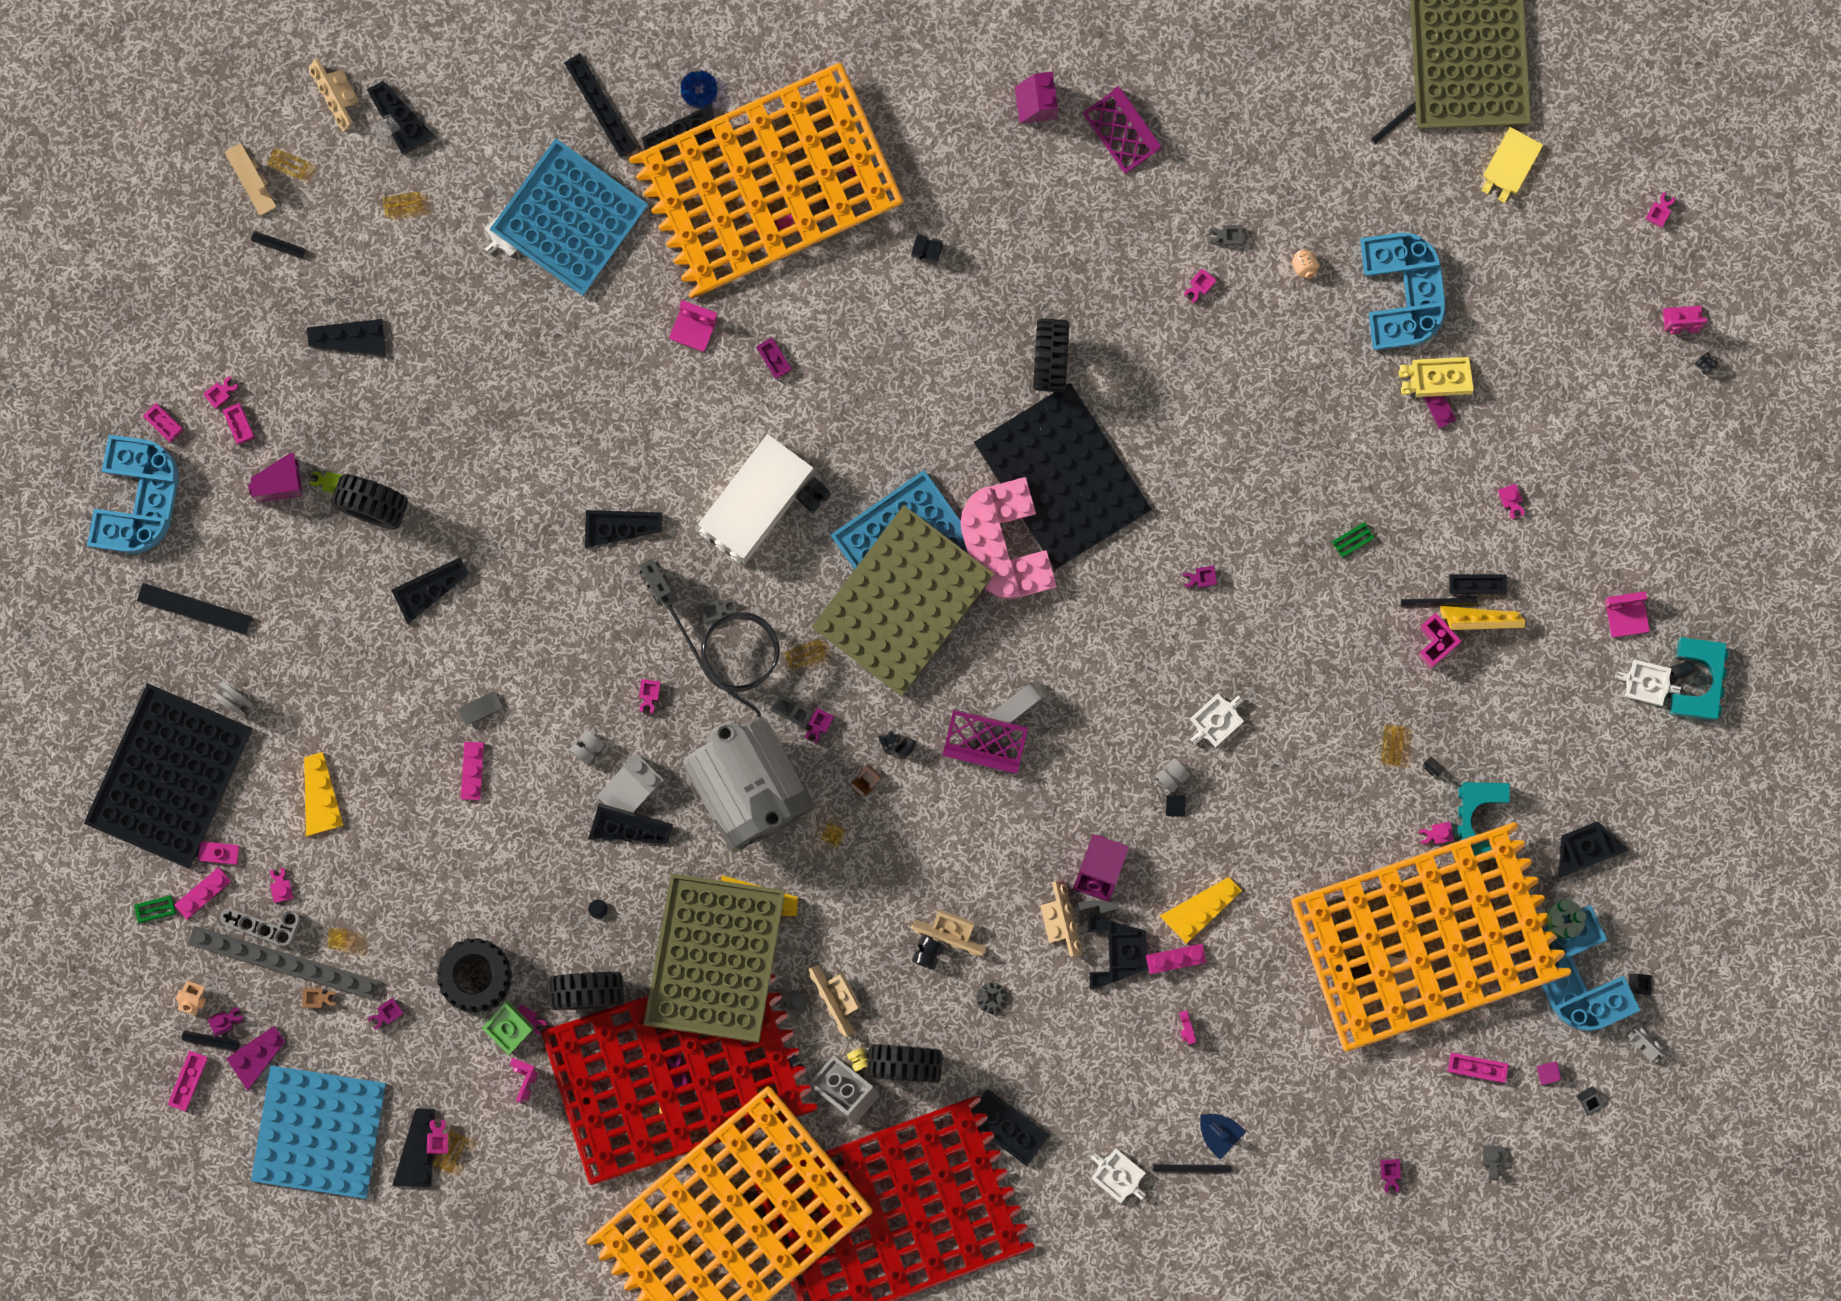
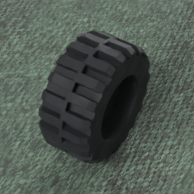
M1046 318L1037 320L1033 388L1036 391L1063 392L1066 390L1070 322L1067 320Z
M343 474L339 478L331 503L337 510L379 527L395 530L401 524L408 505V498L400 492L372 480L356 475Z
M466 938L464 941L454 943L451 948L445 951L444 956L440 958V964L436 972L438 974L437 984L441 994L455 1008L467 1013L486 1012L492 1007L498 1006L499 1002L507 996L506 993L511 987V965L503 951L492 942L482 940L481 938ZM474 957L485 960L490 965L493 974L489 987L477 994L467 993L462 990L456 979L457 969L460 964L466 959Z
M620 972L565 974L551 976L549 980L550 1006L553 1010L606 1008L622 1006L624 1003L623 975Z
M871 1044L869 1047L867 1074L870 1078L938 1083L941 1079L943 1053L941 1049Z

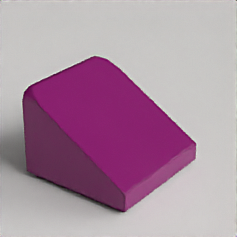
M1557 1061L1536 1066L1541 1085L1561 1081Z

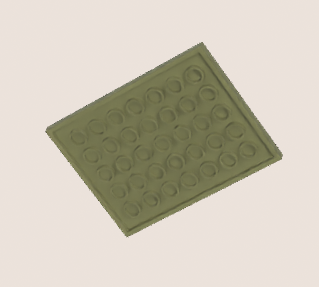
M1410 0L1417 129L1530 125L1524 1Z
M903 505L813 624L812 628L903 697L995 574Z
M671 873L644 1025L759 1043L785 890Z

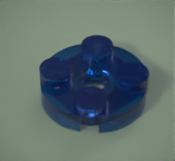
M701 70L688 73L681 81L680 92L682 99L690 107L703 109L716 100L718 86L715 78L710 73ZM702 85L704 92L695 93V86L700 87Z

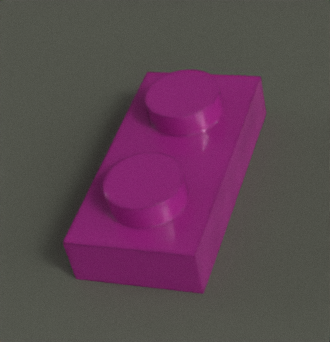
M772 337L756 346L758 353L775 380L792 371Z
M1445 396L1423 397L1439 429L1456 421Z

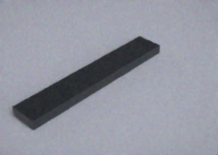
M579 53L565 61L564 64L619 157L622 158L636 150V146L581 54Z
M142 583L137 602L247 635L252 616Z

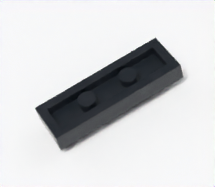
M1449 574V594H1507V574Z

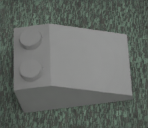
M636 753L597 797L605 805L635 813L665 782Z
M834 1055L808 1083L812 1089L854 1125L880 1097V1094L871 1084Z

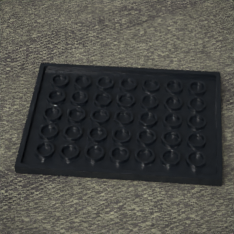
M1071 383L1066 385L1065 391L1052 393L974 442L1000 484L1026 477L1036 515L1022 519L1042 551H1047L1049 562L1055 570L1152 511V508Z
M147 683L83 824L190 869L253 728Z

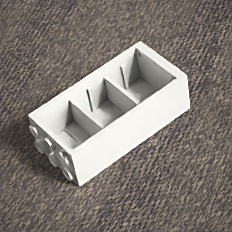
M767 434L698 523L700 536L708 542L713 540L716 544L715 547L721 552H729L730 558L738 564L741 562L746 564L796 499L795 496L813 477V467Z

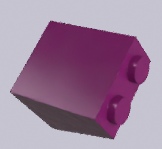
M1053 71L1033 74L1014 87L1020 124L1057 119L1058 104Z
M294 452L287 454L251 477V483L248 484L249 494L252 495V498L257 503L303 496L299 462Z
M1093 834L1073 890L1109 902L1129 847L1121 842L1106 839L1102 835Z

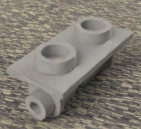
M1637 1025L1634 1031L1628 1034L1629 1041L1638 1049L1645 1045L1646 1048L1642 1053L1651 1062L1654 1061L1656 1063L1661 1058L1659 1054L1663 1057L1666 1053L1665 1047L1660 1041H1654L1650 1037V1032L1645 1027Z

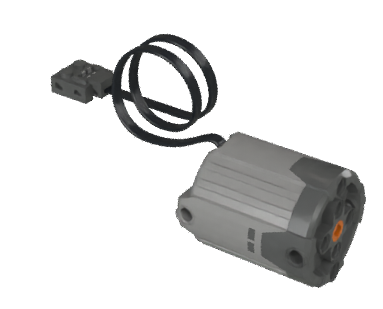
M652 558L639 565L637 571L655 603L661 602L664 609L668 607L708 680L717 688L724 690L730 696L754 710L757 714V718L740 726L729 720L712 729L706 738V745L688 755L684 759L683 764L728 848L735 854L749 844L759 842L783 829L785 825L798 819L799 816H804L816 809L814 802L769 722L761 718V713L757 707L734 693L751 690L770 676L777 665L780 655L778 637L771 625L762 617L749 612L732 613L722 617L710 627L702 642L700 658L671 606L677 603L679 599L665 574L662 576L663 570L659 562H654ZM745 619L757 623L768 633L774 647V660L770 670L757 681L740 686L723 683L710 666L706 655V643L710 634L720 625L731 620Z

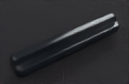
M254 231L251 236L252 242L299 258H303L306 252L303 247Z
M183 1031L181 1037L182 1041L234 1051L239 1047L238 1040L191 1031Z

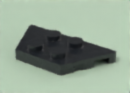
M1598 821L1561 836L1558 877L1561 878L1629 850Z

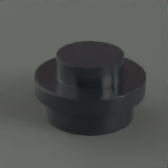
M597 899L590 903L588 911L593 918L601 919L606 916L608 907L604 901Z

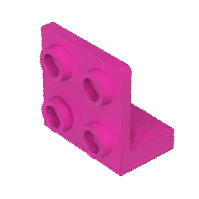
M681 300L679 305L680 311L669 339L705 352L718 315L716 312Z
M1701 306L1663 308L1665 332L1670 331V334H1680L1682 330H1689V333H1698L1708 322L1707 318H1702Z
M1646 591L1607 597L1605 604L1612 638L1649 632L1645 608Z
M512 1057L509 1065L513 1067V1071L524 1076L526 1074L516 1102L523 1104V1101H528L531 1091L528 1089L531 1083L536 1082L539 1073L536 1072L537 1068Z

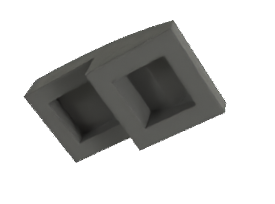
M494 691L460 707L458 712L465 726H469L484 719V717L502 710L503 707Z
M778 693L769 709L771 712L804 729L814 711Z
M1084 901L1078 903L1080 912L1099 907L1100 915L1120 909L1119 904L1108 901Z

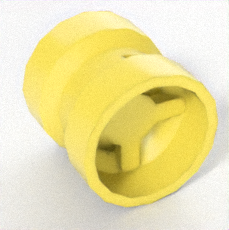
M865 1047L847 1054L848 1059L853 1063L852 1068L854 1072L868 1067Z

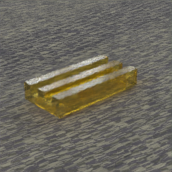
M274 148L267 166L302 180L310 163ZM276 154L303 164V167L301 168L276 157ZM273 160H275V161H277V162H279V163H282V164H284V165H286V166H288V167H291V168H293V169H295V170L300 171V173H299V174H298V173H295V172H293V171H291V170H289V169H286V168H284V167H282V166H279V165H277V164H275V163H272V162H273Z
M419 191L382 198L385 217L423 211ZM417 197L414 200L387 204L390 201ZM418 204L417 207L388 211L389 208Z
M820 639L784 652L791 671L827 657ZM818 644L819 648L813 649L796 657L790 658L789 656L791 654L812 647L814 645ZM817 652H821L820 655H817L815 657H812L810 659H807L794 665L792 664V662L796 660L802 659Z
M1384 725L1381 763L1400 765L1404 726ZM1389 729L1392 730L1389 760H1386L1385 756ZM1396 730H1398L1399 739L1395 761L1393 760Z
M452 1130L448 1134V1144L452 1136H455V1139L442 1164H439L443 1154H438L433 1163L434 1166L450 1174L468 1141V1138ZM459 1139H461L462 1142L449 1168L445 1167Z

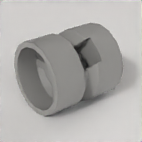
M586 729L579 737L580 741L575 742L569 751L588 766L595 758L594 753H599L605 744Z
M1173 758L1166 765V770L1161 769L1154 778L1171 795L1178 788V783L1183 784L1190 777V774L1178 760Z

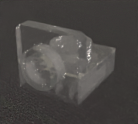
M387 114L375 121L369 134L382 147L388 142L390 136L400 129V126L390 114Z

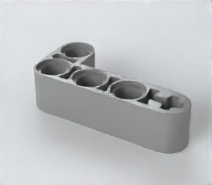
M1037 681L1031 682L987 717L1013 723L1032 707L1037 706L1040 701L1047 699L1048 695ZM981 721L975 728L979 732L986 728V726ZM998 725L991 728L995 736L1003 731V728ZM988 730L980 734L986 743L993 739Z
M229 908L223 910L220 914L221 922L227 927L281 947H289L293 943L301 921L300 916L291 910L283 913L278 926ZM232 913L234 918L239 919L238 923L232 920L228 923L226 915L230 916ZM290 915L296 917V921L292 925H288L286 922L287 917ZM252 920V927L248 930L244 929V922ZM266 926L270 927V934L262 936V929ZM283 933H287L289 936L288 941L285 943H281L279 940L280 935Z

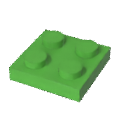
M506 1001L482 1029L508 1055H511L535 1027L509 1001Z

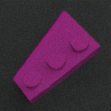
M275 1026L226 1058L247 1091H249L286 1042Z

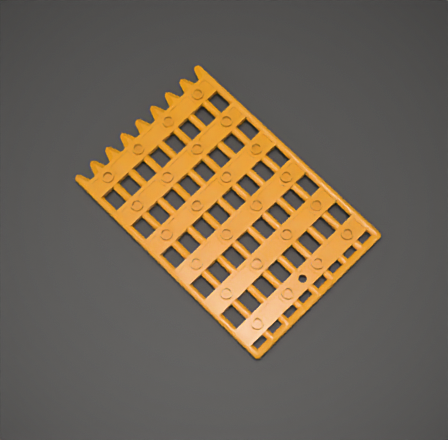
M836 63L629 158V162L632 164H645V167L637 174L636 178L638 180H652L653 182L644 191V196H659L660 201L651 209V212L653 214L667 213L668 217L659 225V230L675 231V235L667 241L666 246L668 248L682 247L683 251L674 259V263L676 265H690V268L681 276V280L683 282L697 281L698 283L689 293L691 299L904 203V199L842 63ZM837 71L842 80L839 83H836L833 73ZM816 82L819 92L802 99L798 89ZM844 88L849 96L846 100H844L840 92ZM781 97L785 107L767 114L764 104ZM823 98L827 108L810 116L806 106ZM853 105L857 114L853 117L848 110V107ZM746 113L750 123L733 130L729 120ZM788 114L792 124L775 132L771 121ZM830 115L834 126L817 133L813 123ZM859 122H861V125L865 131L861 134H859L857 127L855 125ZM712 128L716 138L699 146L695 136ZM754 130L758 140L741 147L737 137ZM796 131L800 141L782 148L778 138ZM838 132L842 142L824 149L821 139ZM854 138L856 142L855 144H849V140ZM866 139L869 140L872 147L868 151L863 143ZM677 144L681 154L664 161L660 151ZM719 145L723 156L706 163L702 153ZM762 147L765 157L748 164L744 154ZM804 148L808 158L790 165L786 155ZM846 149L850 159L832 167L828 156ZM876 156L880 166L874 167L870 158ZM685 161L689 171L672 178L668 168ZM727 162L731 172L713 179L710 169ZM769 163L773 173L756 181L752 170ZM811 164L815 175L798 182L794 172ZM853 166L857 176L840 183L836 173ZM880 173H883L887 180V183L883 185L878 176ZM692 178L696 188L679 195L675 185ZM734 179L738 189L721 196L717 186ZM776 180L780 191L763 198L759 188ZM819 182L822 192L805 199L801 189ZM861 183L865 193L847 200L843 190ZM890 189L895 198L892 201H889L886 191ZM700 194L704 205L687 212L683 202ZM742 196L746 206L729 213L725 203ZM784 197L788 207L770 214L767 204ZM826 198L830 209L813 216L809 206ZM869 200L872 210L855 217L851 207ZM708 212L711 222L694 229L690 219ZM750 213L754 223L736 230L732 220ZM792 214L796 224L778 232L774 221ZM834 215L838 225L820 233L816 223ZM715 228L719 238L702 246L698 235ZM757 230L761 240L744 247L740 237ZM799 231L803 241L786 248L782 238ZM722 245L726 256L709 263L705 253ZM765 247L768 257L751 264L747 254ZM730 262L734 272L717 280L713 269Z
M1513 822L1291 900L1345 1052L1571 975V969L1556 968L1555 963L1564 957L1565 952L1563 950H1549L1548 945L1558 937L1552 934L1551 931L1542 930V926L1548 922L1547 913H1536L1535 908L1545 901V897L1543 895H1530L1528 892L1538 883V878L1522 875V872L1531 865L1532 861L1529 858H1516L1515 856L1525 846V842L1523 840L1509 839V835L1518 828V823ZM1488 839L1492 850L1474 856L1471 845ZM1452 852L1455 863L1438 869L1434 858ZM1495 857L1498 869L1481 874L1477 863ZM1415 865L1419 875L1401 881L1397 870ZM1458 870L1462 881L1444 887L1441 876ZM1502 876L1505 887L1487 892L1484 881ZM1379 877L1382 888L1364 894L1361 883ZM1422 883L1425 894L1407 899L1404 888ZM1465 888L1468 900L1451 905L1447 894ZM1342 890L1346 901L1327 906L1324 896ZM1508 894L1512 905L1494 911L1490 900ZM1385 895L1389 906L1371 912L1367 901ZM1428 901L1432 912L1414 918L1410 907ZM1304 902L1306 903L1307 909L1309 911V913L1305 915L1303 914L1302 908L1300 906V904ZM1472 907L1475 918L1457 923L1454 912ZM1349 908L1352 919L1334 925L1331 914ZM1515 912L1518 923L1501 929L1497 918ZM1392 914L1395 925L1377 931L1374 919ZM1435 919L1438 930L1421 936L1417 925ZM1312 921L1315 932L1310 933L1306 922ZM1478 925L1482 936L1464 942L1460 931ZM1355 926L1359 937L1341 943L1337 932ZM1522 931L1525 942L1507 947L1503 936ZM1398 932L1402 943L1384 949L1380 938ZM1442 938L1445 949L1427 954L1423 943ZM1313 940H1319L1322 950L1316 951ZM1485 943L1488 954L1470 960L1467 949ZM1362 945L1365 956L1347 961L1343 950ZM1528 949L1532 960L1514 966L1510 955ZM1405 950L1408 961L1390 967L1387 956ZM1448 956L1452 967L1434 973L1430 962ZM1325 957L1328 968L1324 970L1320 962V958ZM1491 961L1495 972L1477 978L1473 967ZM1368 963L1372 974L1354 980L1350 969ZM1337 965H1341L1343 967V970L1341 972L1336 971ZM1535 967L1538 978L1520 984L1517 973ZM1411 968L1415 979L1397 985L1393 974ZM1454 974L1458 985L1440 991L1437 980ZM1332 976L1334 987H1329L1326 977ZM1498 980L1502 991L1484 997L1480 986ZM1375 981L1378 992L1360 998L1357 987ZM1418 987L1421 998L1403 1003L1400 993ZM1461 992L1465 1003L1447 1009L1443 998ZM1338 994L1342 1005L1336 1006L1332 995ZM1381 999L1385 1010L1367 1016L1363 1005ZM1424 1005L1428 1016L1410 1022L1406 1011ZM1343 1012L1345 1013L1346 1019L1348 1021V1023L1344 1025L1342 1024L1341 1018L1339 1016V1014ZM1388 1018L1391 1029L1373 1035L1370 1023ZM1350 1030L1354 1038V1042L1349 1043L1345 1033Z
M768 1086L588 1238L587 1244L590 1246L600 1242L605 1244L599 1259L604 1261L616 1257L617 1262L612 1269V1275L617 1276L625 1272L630 1274L624 1289L629 1291L640 1287L642 1292L637 1301H678L691 1289L699 1297L696 1301H739L746 1294L752 1301H769L872 1213V1208L774 1090ZM767 1096L775 1104L772 1108L764 1100ZM781 1111L788 1119L785 1123L776 1115L778 1112ZM749 1113L756 1122L741 1133L734 1124ZM792 1126L800 1134L797 1138L789 1130ZM762 1128L768 1137L757 1147L753 1148L747 1139L758 1129ZM719 1138L726 1147L714 1158H711L705 1149ZM806 1141L813 1149L810 1153L801 1145L803 1142ZM774 1143L781 1152L766 1163L759 1154ZM732 1153L738 1163L724 1174L717 1164ZM817 1156L825 1164L824 1167L821 1168L814 1160ZM787 1158L793 1167L782 1177L778 1178L772 1169ZM802 1159H805L807 1161V1165L805 1167L800 1165V1161ZM689 1163L696 1173L682 1184L675 1175ZM744 1168L751 1177L739 1188H736L730 1179ZM830 1171L838 1179L835 1183L826 1175ZM799 1173L806 1182L791 1194L784 1184ZM702 1178L708 1185V1188L694 1199L688 1189ZM757 1183L763 1193L749 1204L742 1194ZM842 1186L850 1194L847 1199L839 1190ZM812 1188L818 1197L806 1208H803L797 1199ZM660 1189L667 1198L652 1209L646 1202V1199ZM714 1193L721 1203L707 1214L700 1205ZM769 1198L776 1207L762 1219L755 1209ZM855 1201L863 1209L862 1212L858 1213L852 1206ZM824 1203L831 1212L816 1224L810 1214ZM670 1204H673L679 1213L665 1224L658 1215ZM727 1208L733 1218L719 1229L713 1222V1219ZM782 1213L788 1223L774 1234L767 1225ZM630 1214L637 1223L622 1234L616 1225ZM836 1218L843 1228L829 1239L822 1229ZM685 1219L692 1228L677 1239L670 1230ZM737 1224H740L746 1233L732 1244L725 1235ZM794 1228L801 1238L786 1249L780 1239ZM643 1229L649 1236V1239L635 1249L628 1240ZM695 1234H698L704 1243L689 1254L683 1245ZM752 1238L759 1248L744 1259L737 1250ZM655 1244L662 1253L647 1264L641 1255ZM807 1244L813 1253L799 1264L792 1255L803 1245ZM710 1249L717 1258L702 1269L695 1260ZM765 1254L771 1263L757 1274L750 1265L761 1255ZM668 1259L674 1269L660 1280L653 1270ZM722 1264L729 1273L718 1283L714 1284L708 1275ZM777 1269L784 1278L769 1289L762 1280ZM680 1274L687 1283L676 1293L672 1294L666 1285ZM735 1279L741 1286V1289L727 1300L720 1290Z

